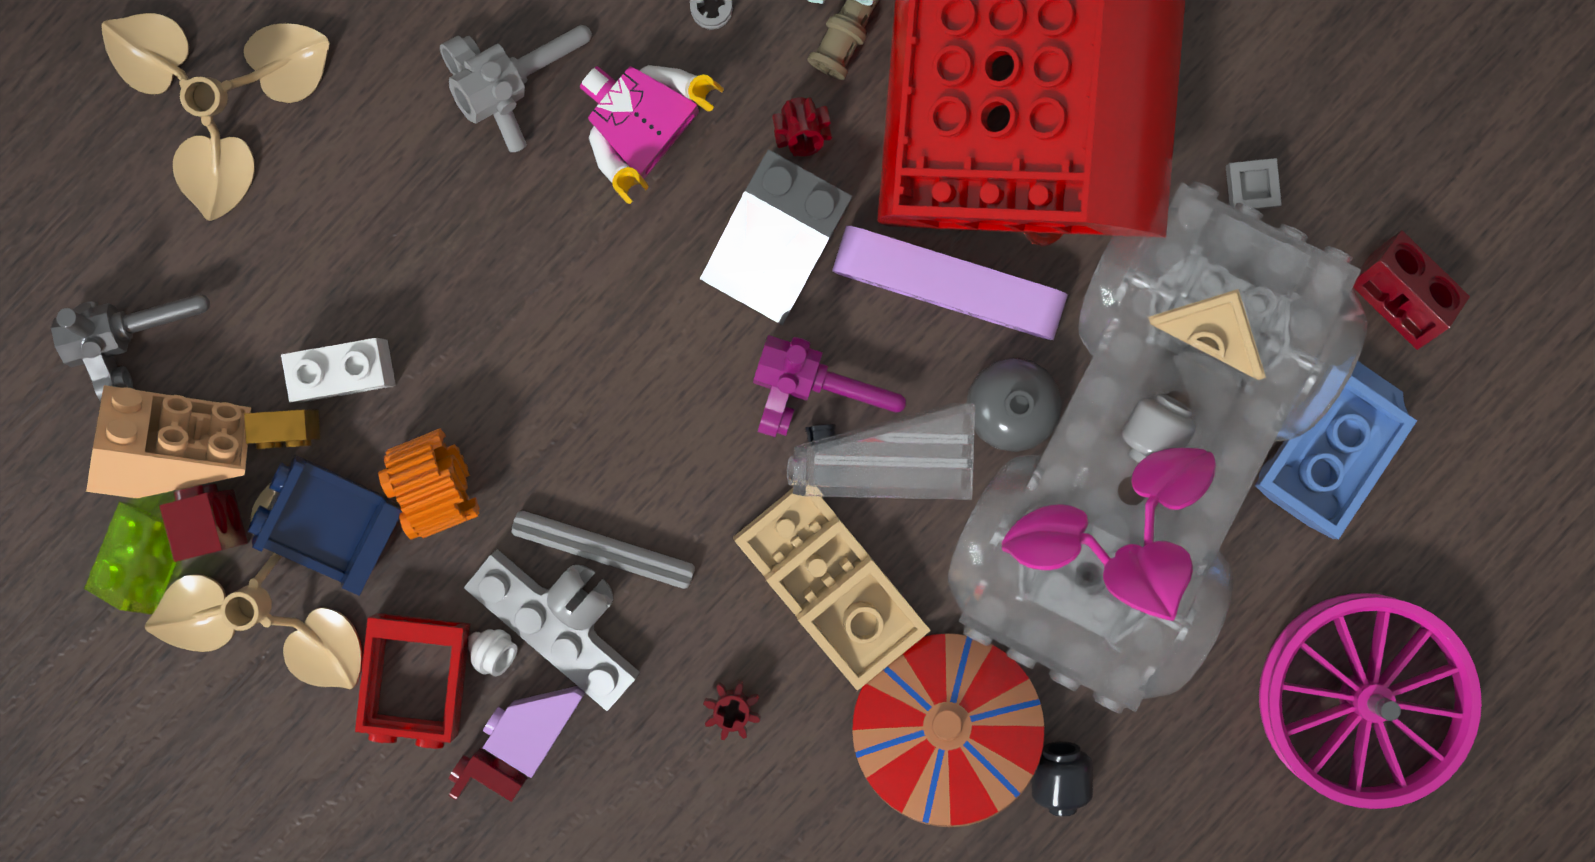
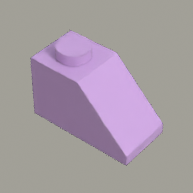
M578 686L514 700L506 711L497 707L483 729V732L490 735L483 749L532 778L585 692Z

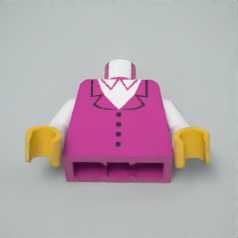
M647 65L639 71L630 66L619 80L615 81L600 67L596 66L582 81L580 89L598 103L588 117L593 125L589 140L598 168L612 182L615 191L626 203L631 204L633 202L628 196V191L632 186L640 184L645 190L648 189L649 186L644 179L699 113L698 106L694 102L706 111L713 110L714 106L705 100L706 95L714 89L723 92L724 88L708 75L695 76L681 69Z

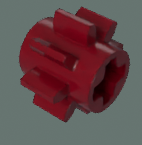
M798 97L788 100L783 105L781 114L777 113L772 116L777 147L783 148L788 145L793 156L805 157L813 155L822 148L824 140L832 139L827 106H821L816 109L811 97Z
M739 681L736 688L726 690L724 684L719 682L717 684V692L719 694L717 700L712 698H705L703 705L714 710L713 715L709 716L705 721V726L711 727L717 724L722 729L721 740H725L729 732L738 731L739 735L745 739L747 738L746 723L748 721L753 723L760 722L761 716L756 712L750 711V706L757 703L759 695L752 694L747 697L742 692L743 681ZM731 700H736L740 702L739 710L745 714H736L733 721L725 719V710L719 708V706H728Z

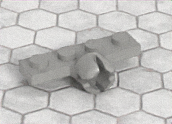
M498 549L494 551L465 585L464 589L608 711L640 674L634 666L603 641L594 631V624L613 601L612 590L608 583L602 579L587 594L582 588L596 572L583 565H572L551 588L546 589L539 586Z

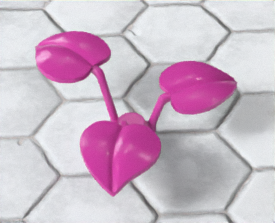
M1170 448L1154 452L1139 462L1132 473L1133 489L1138 495L1149 498L1145 505L1143 547L1137 544H1128L1119 548L1115 553V557L1110 558L1091 534L1084 533L1089 523L1086 513L1070 505L1058 504L1041 507L1018 520L1004 537L1001 547L1002 551L1009 553L1015 560L1026 567L1037 570H1054L1076 559L1081 552V544H1085L1091 548L1103 563V580L1107 590L1114 597L1136 610L1161 619L1174 621L1181 598L1191 580L1193 564L1190 554L1180 545L1166 541L1154 542L1155 509L1159 502L1166 508L1179 510L1198 501L1206 493L1213 481L1216 471L1215 457L1211 451L1207 452L1204 449Z

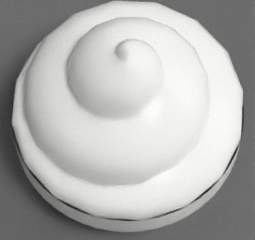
M488 629L482 633L474 632L468 636L470 661L478 672L484 675L490 673L497 677L510 667L517 653V645L511 642V636L507 632L500 629Z

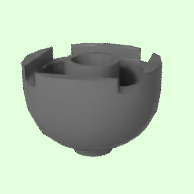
M1014 357L993 362L980 371L969 387L966 402L970 423L979 438L996 449L1012 452L1035 448L1049 438L1059 422L1062 407L1058 385L1049 372L1032 360Z

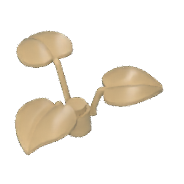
M143 13L120 19L106 20L102 23V35L106 51L113 66L123 80L140 92L161 94L169 89L174 75L177 76L180 81V101L182 106L190 114L201 117L202 124L209 130L211 138L201 135L188 138L179 146L173 158V173L179 188L199 209L204 218L209 221L225 215L237 206L249 190L255 172V161L248 144L238 137L220 139L219 129L213 121V116L222 112L227 105V92L260 79L263 92L271 99L285 103L301 101L311 95L318 87L324 73L330 47L329 39L324 34L310 27L289 23L269 25L256 31L244 46V57L255 71L221 83L211 77H194L189 79L185 71L179 68L189 55V43L184 30L173 19L156 13Z
M270 484L255 501L251 512V521L260 505L268 508L276 492L269 489ZM276 553L272 554L258 574L249 581V585L244 586L227 597L221 584L208 576L192 574L178 579L166 590L156 610L145 624V629L160 640L182 649L198 652L219 649L233 638L235 630L244 631L259 622L264 627L271 625L294 627L297 630L291 633L285 640L283 654L289 671L299 680L318 687L352 689L357 685L362 669L363 656L358 633L351 621L342 613L327 607H320L308 615L305 623L297 618L277 617L270 614L272 601L268 592L261 585L282 557Z

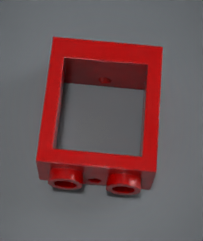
M376 613L368 617L355 732L368 733V740L378 743H396L397 737L416 739L415 745L423 748H444L445 742L451 743L459 733L468 653V636L470 635L471 623ZM386 639L452 646L443 722L378 714Z

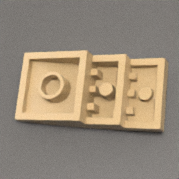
M806 477L733 537L736 544L763 574L769 585L795 614L801 625L857 691L931 631Z

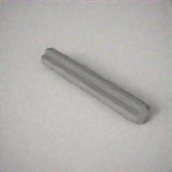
M519 511L512 525V534L514 536L683 589L689 587L695 571V566L692 563L526 511Z

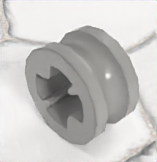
M690 0L692 17L702 28L709 30L719 29L731 19L733 12L732 0H723L725 5L718 8L719 16L716 18H709L708 12H705L704 15L700 14L698 8L704 6V0Z

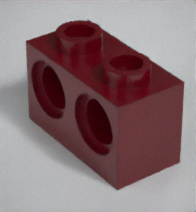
M1402 230L1371 253L1349 283L1416 350L1449 329L1470 298Z
M216 483L194 486L173 492L175 501L159 505L174 562L248 544L234 489L218 491Z

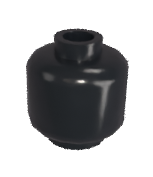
M1058 741L1043 746L1039 765L1031 780L1033 799L1040 806L1049 809L1052 815H1074L1078 808L1087 805L1093 797L1092 759L1085 752L1081 751L1080 746L1075 743Z

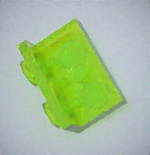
M119 501L84 589L119 610L152 615L164 595L176 565L163 520L134 504Z

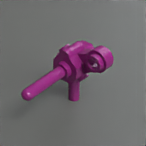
M768 335L753 380L754 384L771 389L757 432L776 437L777 433L786 436L794 412L793 408L786 406L789 395L807 401L810 391L820 393L821 389L896 413L905 409L906 399L901 394L827 371L828 366L820 363L823 352L809 348L811 344L809 341L793 337L792 341L789 342Z

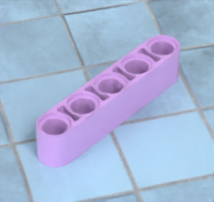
M853 226L845 227L832 272L863 283L1048 340H1054L1068 297V294L1051 287Z

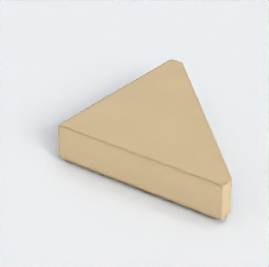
M1239 289L1148 317L1150 325L1256 380L1266 378Z

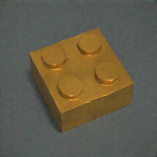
M318 410L244 413L246 444L256 443V449L282 447V441H286V447L311 446L312 439H320Z

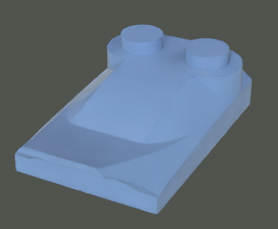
M1359 361L1346 367H1335L1277 453L1262 466L1255 486L1268 499L1307 526L1332 539H1339L1417 422L1406 410L1403 392Z

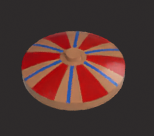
M936 634L922 637L862 687L853 715V743L860 768L867 781L890 807L914 821L927 825L960 827L976 824L999 814L1019 798L1027 788L1037 770L1042 755L1044 718L1041 703L1032 682L1015 660L1004 651L986 641L971 636Z

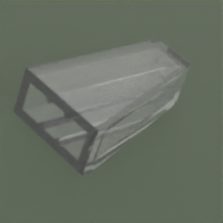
M950 403L794 446V456L789 457L787 464L788 484L793 486V494L805 497L972 500L975 404Z

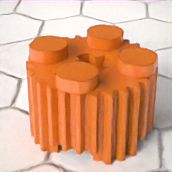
M441 428L388 449L384 456L386 469L378 472L379 480L388 498L396 496V500L401 506L402 513L399 514L400 523L406 536L411 540L417 537H429L476 518L480 514L477 498L468 500L469 497L466 493L468 489L466 477L470 476L468 466L464 462V457L461 455L459 447L455 444L447 447L443 443V438L446 435Z

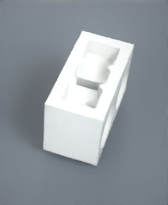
M372 338L281 354L289 402H308L396 386L388 340Z

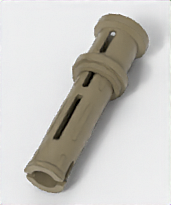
M846 0L839 14H833L832 17H829L826 23L828 31L818 50L811 52L807 61L824 74L835 79L844 80L848 74L845 67L857 45H863L867 37L865 26L879 0H875L870 6L863 5L856 0Z

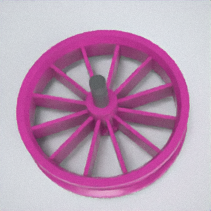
M1352 593L1326 599L1302 612L1287 625L1275 640L1267 655L1260 678L1259 708L1261 720L1267 738L1279 759L1295 776L1320 794L1339 803L1358 808L1385 809L1398 807L1419 800L1437 790L1452 777L1466 759L1476 738L1481 717V689L1478 674L1473 660L1460 638L1446 623L1431 612L1409 602L1380 594ZM1362 611H1377L1367 673H1365L1344 616ZM1390 613H1395L1413 621L1420 628L1380 675ZM1334 620L1354 674L1349 678L1305 643L1314 632ZM1431 636L1443 652L1448 664L1390 686ZM1299 648L1343 682L1340 691L1284 682L1290 663ZM1450 675L1453 677L1455 690L1454 710L1396 701V695ZM1283 690L1338 698L1340 705L1285 725L1282 713ZM1401 709L1452 717L1448 733L1437 751L1397 719L1400 716ZM1347 714L1342 723L1309 763L1306 764L1295 750L1289 736ZM1387 720L1433 756L1424 766L1406 778L1403 777L1383 723ZM1358 724L1348 786L1338 784L1318 775L1319 770ZM1371 725H1373L1394 783L1377 787H1361Z

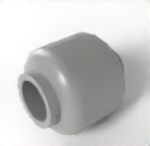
M1160 392L1157 393L1155 398H1141L1122 430L1123 439L1132 447L1128 455L1135 461L1140 462L1154 452L1170 448H1186L1196 430L1195 424L1190 418L1192 410L1178 400Z

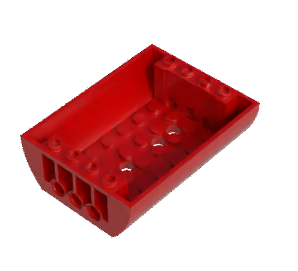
M895 0L878 222L888 227L1166 238L1185 0ZM1002 55H1011L1014 60L1012 74L1003 81H995L991 72L994 61ZM996 106H1007L1010 112L1008 125L1001 131L992 132L987 122L989 113Z

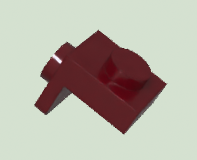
M479 748L471 759L463 755L448 779L455 783L448 796L457 800L473 778L512 802L528 777L498 757H494Z

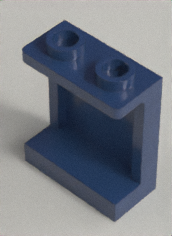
M294 455L290 465L283 462L279 465L271 481L269 489L276 492L268 508L260 505L252 518L247 531L254 534L252 548L261 552L263 548L341 582L342 589L360 596L399 519V514L402 513L401 506L397 501L298 455Z

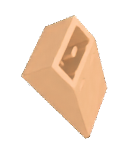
M104 385L86 492L142 498L243 476L246 469L248 447L245 436L244 413H251V407L226 402L219 403L186 398L180 395L146 392L128 387L120 388Z

